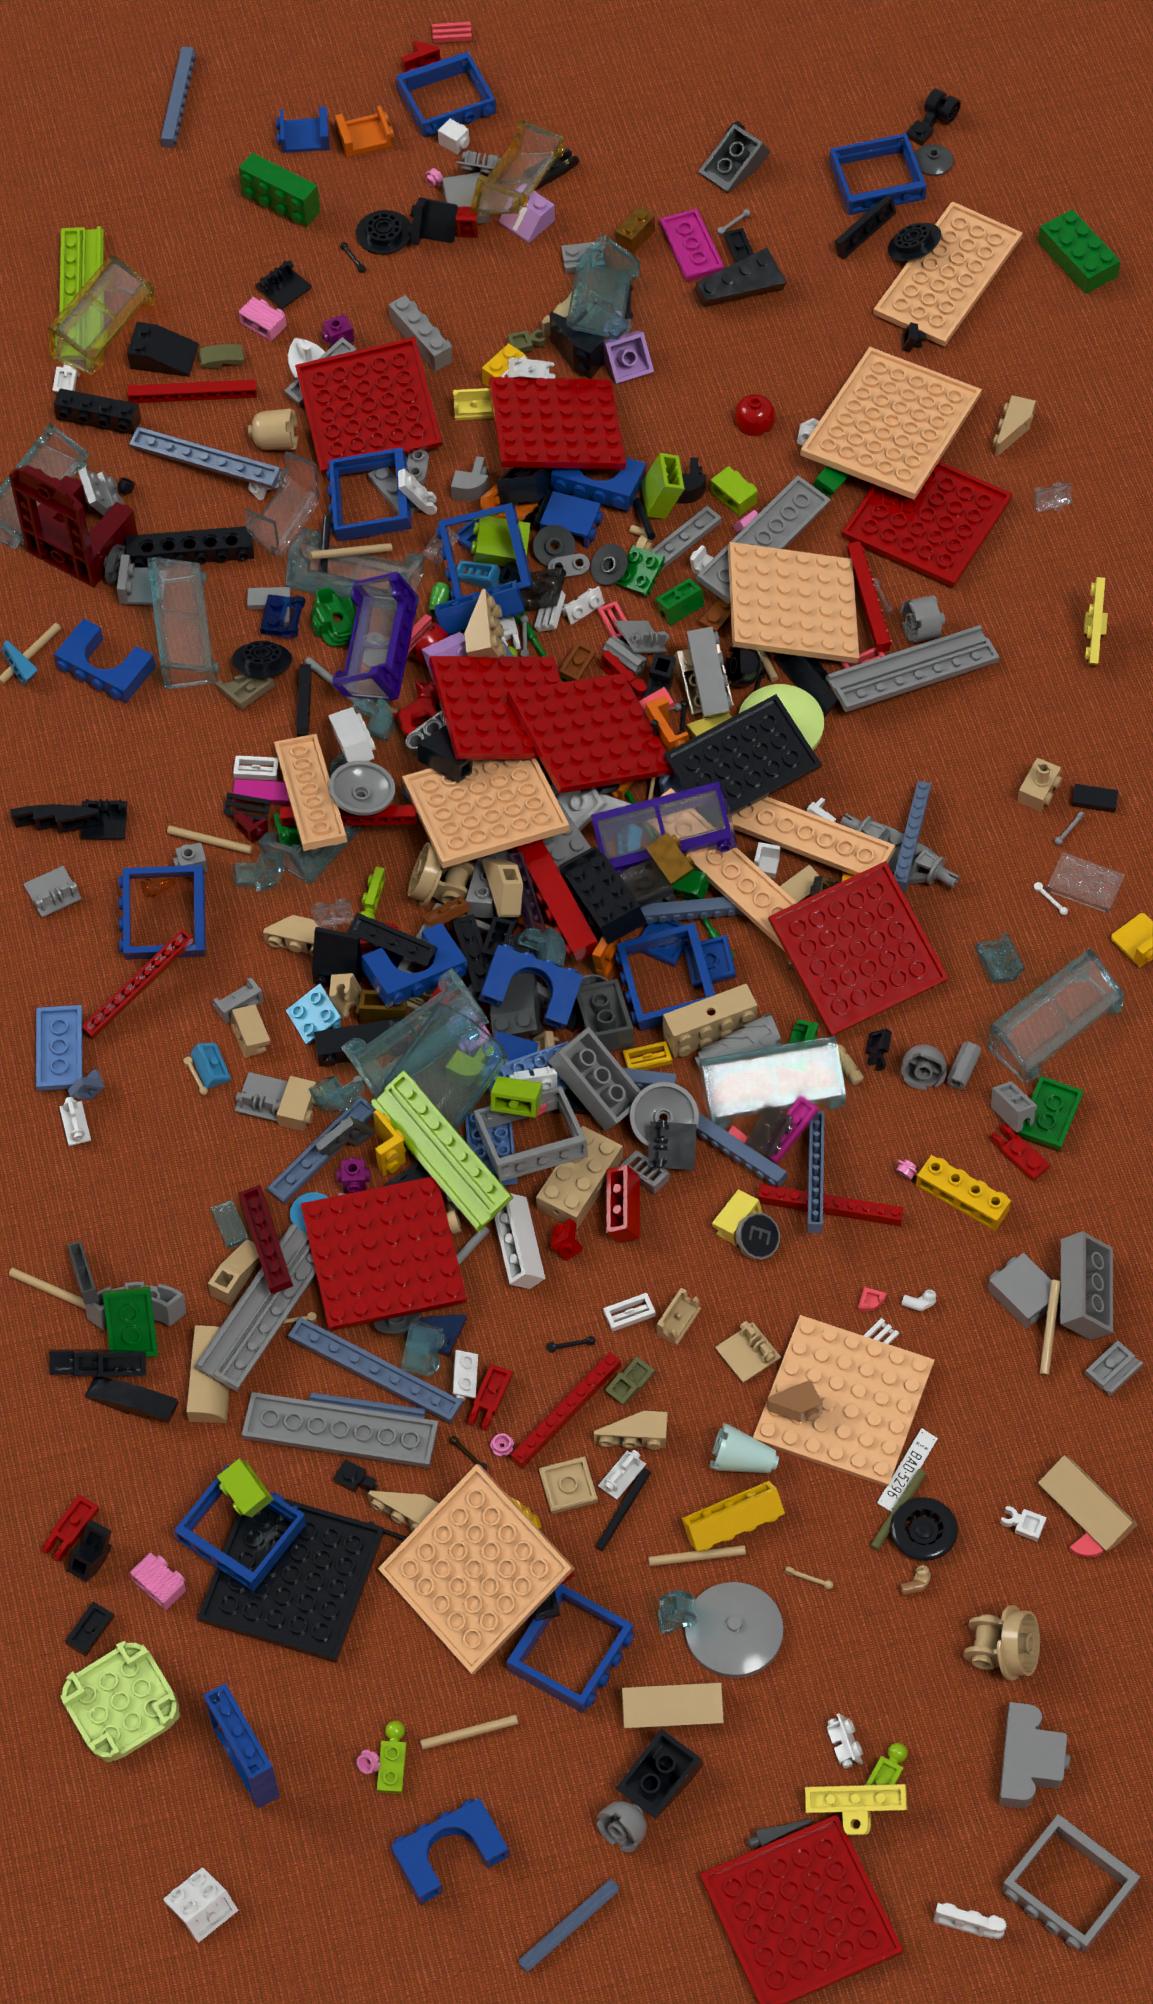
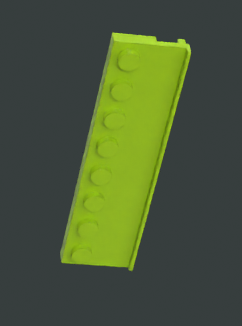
M101 226L92 230H85V227L61 228L60 359L95 357L103 359L104 229H101Z
M403 1070L384 1088L385 1091L377 1099L371 1101V1105L375 1110L378 1109L381 1114L385 1113L389 1117L394 1130L398 1129L405 1138L403 1143L474 1228L481 1232V1229L514 1197L413 1078Z

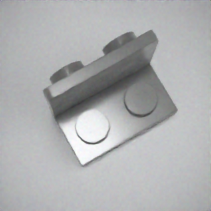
M121 555L117 583L119 603L162 605L165 569L136 568L135 564L131 563L130 555Z

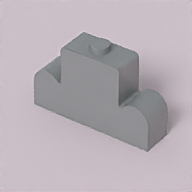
M1009 1702L999 1806L1015 1808L1030 1806L1034 1799L1035 1786L1059 1789L1063 1782L1064 1769H1069L1070 1754H1066L1067 1735L1061 1732L1039 1730L1042 1713L1036 1706Z

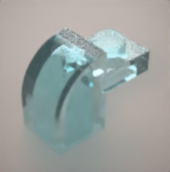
M380 697L376 705H374V701L368 698H363L362 700L356 698L353 704L355 711L371 717L367 725L369 734L388 742L395 726V718L390 705Z
M259 853L256 863H234L235 886H255V891H261L277 885L284 873L281 853Z
M549 927L545 932L541 933L538 929L527 928L519 935L517 944L538 950L537 959L542 961L551 960L557 963V966L563 967L566 945L564 939L556 930Z
M337 1076L324 1078L310 1087L309 1091L321 1109L327 1112H340L352 1109L353 1106L350 1102L360 1097L359 1093L365 1090L366 1087L362 1081L351 1082L342 1088Z
M674 1590L659 1598L660 1609H658L660 1633L669 1634L683 1626L692 1628L696 1625L697 1614L694 1595Z

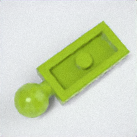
M376 866L374 874H370L368 879L369 890L368 893H364L362 899L365 911H362L360 914L374 920L386 880L385 868Z
M391 1721L385 1728L389 1741H381L377 1792L402 1794L407 1744L406 1742H399V1740L405 1734V1727L399 1721Z
M893 1743L888 1749L889 1759L883 1756L880 1757L866 1785H896L904 1768L898 1765V1763L903 1762L908 1755L906 1746L902 1743Z

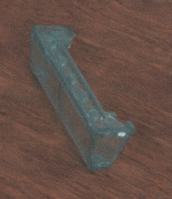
M603 233L577 261L566 325L573 330L618 340L623 334L626 335L632 327L631 319H625L630 281L631 279L635 280L640 274V260Z

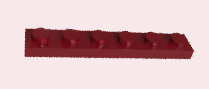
M261 1185L240 1192L239 1196L271 1295L293 1287Z

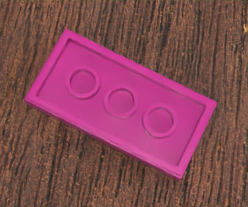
M698 209L659 219V224L686 282L713 275L724 269L722 260Z

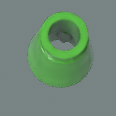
M437 582L432 587L429 613L436 615V605L449 600L451 597V587L449 585Z

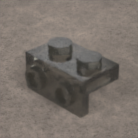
M766 1103L744 1143L767 1157H772L773 1154L777 1155L783 1144L780 1142L783 1135H788L794 1125L791 1122L793 1116Z

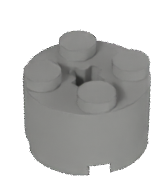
M935 595L916 598L902 603L901 615H905V622H902V626L910 642L914 641L913 643L941 636L942 625L945 624V616L943 612L939 611Z

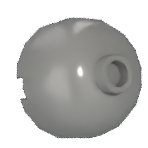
M927 1044L912 1047L904 1055L901 1064V1074L904 1077L905 1083L920 1090H927L926 1086L933 1085L935 1088L943 1083L947 1074L945 1057L940 1050Z
M616 1801L606 1806L597 1815V1818H599V1821L596 1823L597 1828L612 1846L617 1843L622 1846L620 1848L621 1851L630 1853L643 1841L647 1825L643 1811L636 1804Z

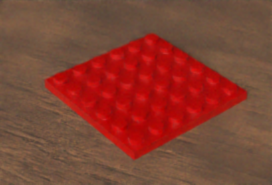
M415 337L295 365L321 475L328 472L330 469L329 460L396 448H403L405 455L414 451H424L442 446Z
M489 377L488 384L501 467L625 469L626 459L611 380Z
M939 461L915 500L874 484L843 529L842 537L852 542L860 541L861 546L954 588L1012 500L1013 494Z
M430 657L431 672L456 759H540L506 696L510 690L562 683L554 657Z
M623 673L510 690L507 693L506 697L559 794L674 774L663 757L664 753L667 752L659 736L654 735L650 720Z
M886 861L768 917L776 936L830 1037L949 979Z
M433 1177L301 1203L329 1331L467 1303L440 1186Z
M838 1814L700 1873V1879L758 2004H789L903 1953L902 1946L848 1835L844 1831Z

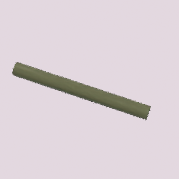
M918 1469L872 1541L870 1547L873 1550L878 1551L890 1533V1523L894 1512L900 1505L911 1500L926 1476L924 1470Z

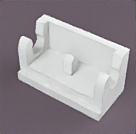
M510 357L508 377L555 378V374L549 373V368L553 367L554 363Z

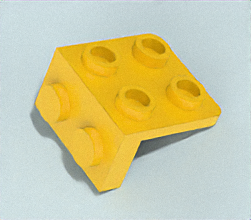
M1140 913L1111 936V940L1139 968L1153 960V921L1146 914Z
M377 1109L373 1112L375 1130L384 1143L375 1148L378 1170L385 1176L388 1173L397 1171L400 1165L406 1162V1148L403 1143L405 1138L398 1129L394 1130L389 1117L385 1113L381 1114Z

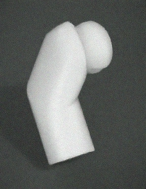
M928 1289L919 1298L904 1295L901 1305L917 1311H923L936 1303V1293Z

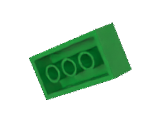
M253 152L238 168L241 192L245 198L251 199L261 206L269 208L277 214L285 216L296 224H301L305 227H308L320 213L318 185Z
M1073 209L1040 226L1038 243L1085 294L1119 276L1120 259Z

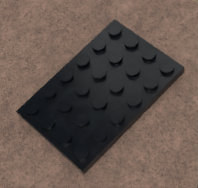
M777 694L664 753L663 756L684 790L719 781L729 801L731 815L818 770L822 765ZM704 805L695 807L698 813L712 826L723 821L722 812L715 809L706 810Z

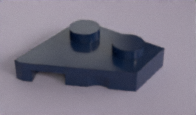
M467 1315L421 1317L420 1323L408 1331L405 1337L406 1342L450 1357L467 1321Z

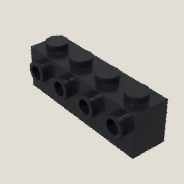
M61 388L54 402L57 420L134 435L141 421L139 404Z

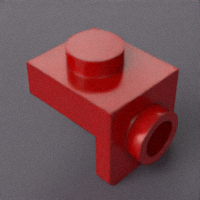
M571 1218L557 1224L552 1231L551 1248L564 1260H569L583 1251V1246L575 1240L576 1223Z

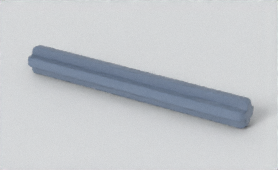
M311 1393L309 1396V1401L423 1419H425L426 1415L425 1409L319 1393Z
M612 1879L608 1880L518 1961L520 1967L526 1972L530 1971L619 1891L618 1885Z

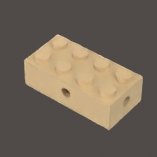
M747 983L663 1014V1038L667 1041L673 1058L685 1057L691 1052L721 1040L723 1036L756 1020L758 1005Z
M582 1126L581 1130L587 1141L588 1157L557 1165L536 1197L537 1210L562 1223L571 1218L576 1223V1230L606 1186L607 1169L618 1167L623 1159L622 1145L585 1126Z

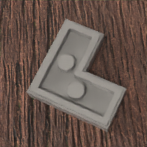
M290 587L248 588V610L268 609V627L290 626Z

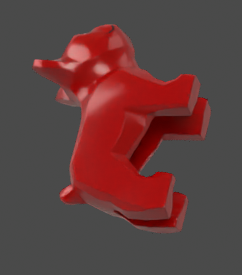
M417 679L414 680L417 688V699L400 709L398 713H393V717L398 721L405 740L412 731L417 729L415 725H422L439 712L438 702L440 700L435 683L428 682L423 684Z

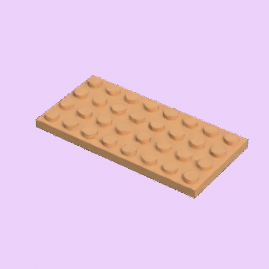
M953 201L935 224L941 230V239L938 245L926 256L907 262L873 311L874 315L904 329L908 327L910 322L918 324V332L926 333V339L944 347L1020 242L1023 235L1022 232Z

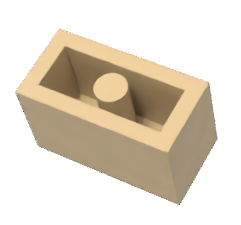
M293 1076L289 1077L277 1112L279 1126L305 1132L307 1124H311L313 1119V1105H317L320 1098V1091L317 1090L315 1081Z

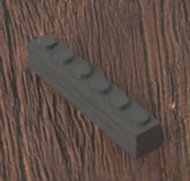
M78 1241L68 1244V1250L84 1304H92L99 1299L82 1242Z

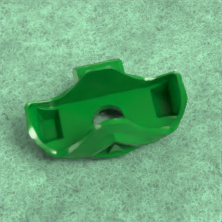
M329 587L317 590L315 605L311 613V628L315 635L322 636L326 644L330 646L350 643L356 617L355 604L350 597L341 598ZM332 615H341L343 620L336 622L333 620Z

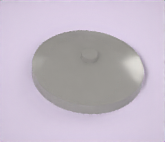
M740 1582L722 1583L704 1591L691 1605L685 1623L686 1642L694 1659L709 1672L727 1678L748 1677L765 1669L777 1656L783 1639V1620L775 1602L759 1588Z

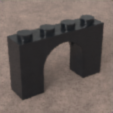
M446 724L419 742L417 747V760L457 783L472 774L473 759L455 758Z

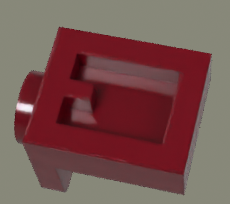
M241 811L233 815L235 828L251 843L257 839H262L269 830L267 820L264 817L255 823L249 815L245 816Z

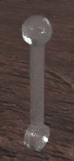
M875 578L873 586H876L882 599L885 613L891 614L893 608L889 606L881 590L880 580Z

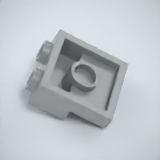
M86 467L78 471L89 504L102 515H105L116 502L123 504V500L116 488L117 483L112 476L109 477L104 472L96 474L89 471Z

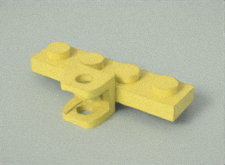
M1097 577L1095 583H1091L1090 595L1094 596V603L1089 605V612H1086L1084 622V634H1087V638H1091L1090 647H1086L1085 660H1089L1088 665L1091 666L1098 665L1101 636H1106L1108 613H1103L1105 578Z
M906 1784L805 1787L806 1813L843 1812V1828L846 1834L867 1835L871 1829V1811L907 1810ZM856 1820H859L861 1824L858 1829L854 1828Z

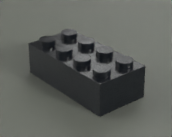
M603 852L564 873L571 891L607 944L647 923L640 905Z

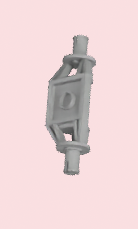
M846 813L840 822L841 825L895 845V852L888 862V866L894 875L904 834L894 828L873 821L871 816H868L862 822ZM918 842L908 884L927 883L931 885L938 879L954 888L960 879V875L944 868L946 859L942 856L939 857L931 849ZM923 867L930 871L929 874L919 873L918 870Z

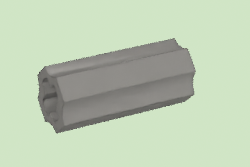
M616 636L610 637L603 648L604 652L609 650L614 656H617L621 663L635 675L641 674L648 663L645 657L639 653H634L630 646Z
M969 1041L963 1042L947 1077L946 1083L950 1087L958 1090L965 1089L981 1054V1048L977 1044Z

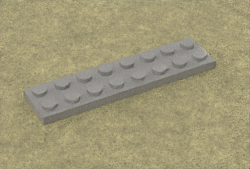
M798 475L731 542L785 549L829 505L831 499ZM727 545L697 574L695 580L727 604H730Z
M252 1392L242 1431V1439L430 1468L439 1422Z

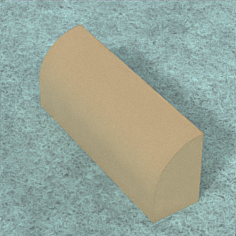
M195 1325L187 1402L189 1422L227 1423L230 1388L204 1372L194 1369L196 1362L221 1327Z
M1066 1455L1038 1482L1106 1551L1117 1546L1138 1525L1096 1482Z
M721 1683L622 1688L624 1728L724 1723Z

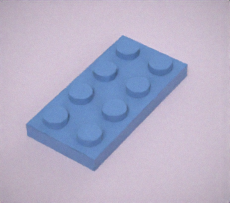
M82 1005L37 1008V1091L69 1089L77 1079L83 1077Z

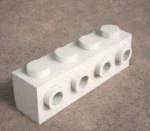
M351 707L328 715L334 734L348 763L353 761L369 762L374 759L372 751L376 750L360 713L356 714L354 708Z
M510 1193L514 1198L494 1218L509 1284L531 1289L545 1279V1274L527 1197Z

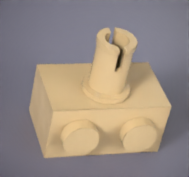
M1037 758L1019 789L1017 802L1042 812L1044 806H1049L1051 803L1054 788L1058 789L1061 784V767Z

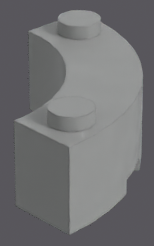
M144 1282L125 1283L124 1287L115 1289L107 1287L98 1291L99 1300L85 1305L87 1319L102 1330L106 1329L103 1291L147 1287L150 1285H145ZM159 1284L158 1287L150 1286L154 1320L171 1326L187 1314L183 1293Z

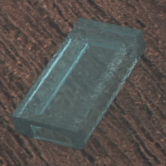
M233 1200L211 1207V1212L227 1249L242 1244L246 1239L249 1240Z

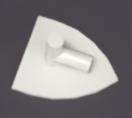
M294 338L288 353L289 367L295 379L298 378L295 365L318 360L325 353L318 345L299 338Z

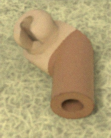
M921 1565L917 1567L913 1581L900 1584L902 1596L922 1592L926 1589L931 1579V1573L927 1566Z

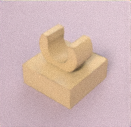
M544 1031L534 1037L533 1041L539 1043L537 1051L555 1046L559 1038L554 1037L553 1031Z

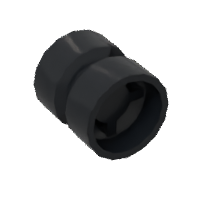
M935 88L931 91L925 102L924 111L927 113L932 111L938 115L939 119L951 123L960 110L961 100L951 95L947 97V93Z

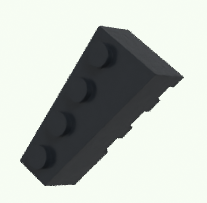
M765 248L697 282L694 292L701 305L708 307L734 299H744L748 296L762 295L775 290L780 291L784 289L787 282L769 249Z

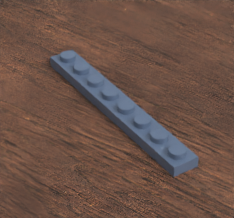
M138 426L129 443L133 449L271 489H275L283 472L277 466Z
M302 1317L298 1319L288 1334V1339L413 1405L425 1409V1411L450 1424L463 1405L462 1400Z

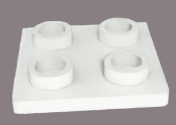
M204 1868L192 1874L190 1878L172 1890L163 1899L185 1923L191 1935L198 1943L239 1911L228 1892Z

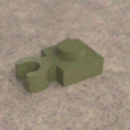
M541 329L533 331L532 334H528L527 330L507 334L508 343L523 353L533 351V345L537 347L545 345V338H538L542 337Z

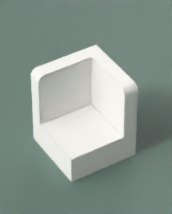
M759 842L754 864L770 878H776L780 861V846Z

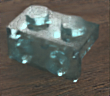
M1002 933L996 941H983L975 946L993 983L1014 982L1024 970V965L1007 933Z

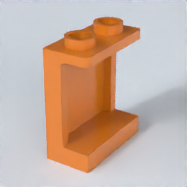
M381 105L377 106V114L349 121L344 120L343 114L335 115L336 130L346 157L392 147L393 129L392 126L388 127L387 112L382 111Z
M666 696L646 703V715L650 722L653 719L659 722L657 726L659 738L667 752L689 741V734L687 732L674 735L669 726V701Z

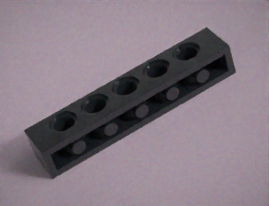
M252 526L126 536V555H130L131 563H134L136 568L255 559Z

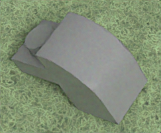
M476 456L472 473L455 470L451 484L453 500L475 501L487 493L489 489L488 467L485 466L484 457Z

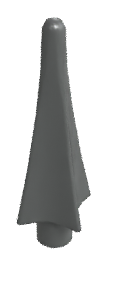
M808 1818L791 1824L755 1830V1835H753L754 1837L747 1839L748 1847L750 1849L757 1846L759 1848L810 1825L812 1820Z

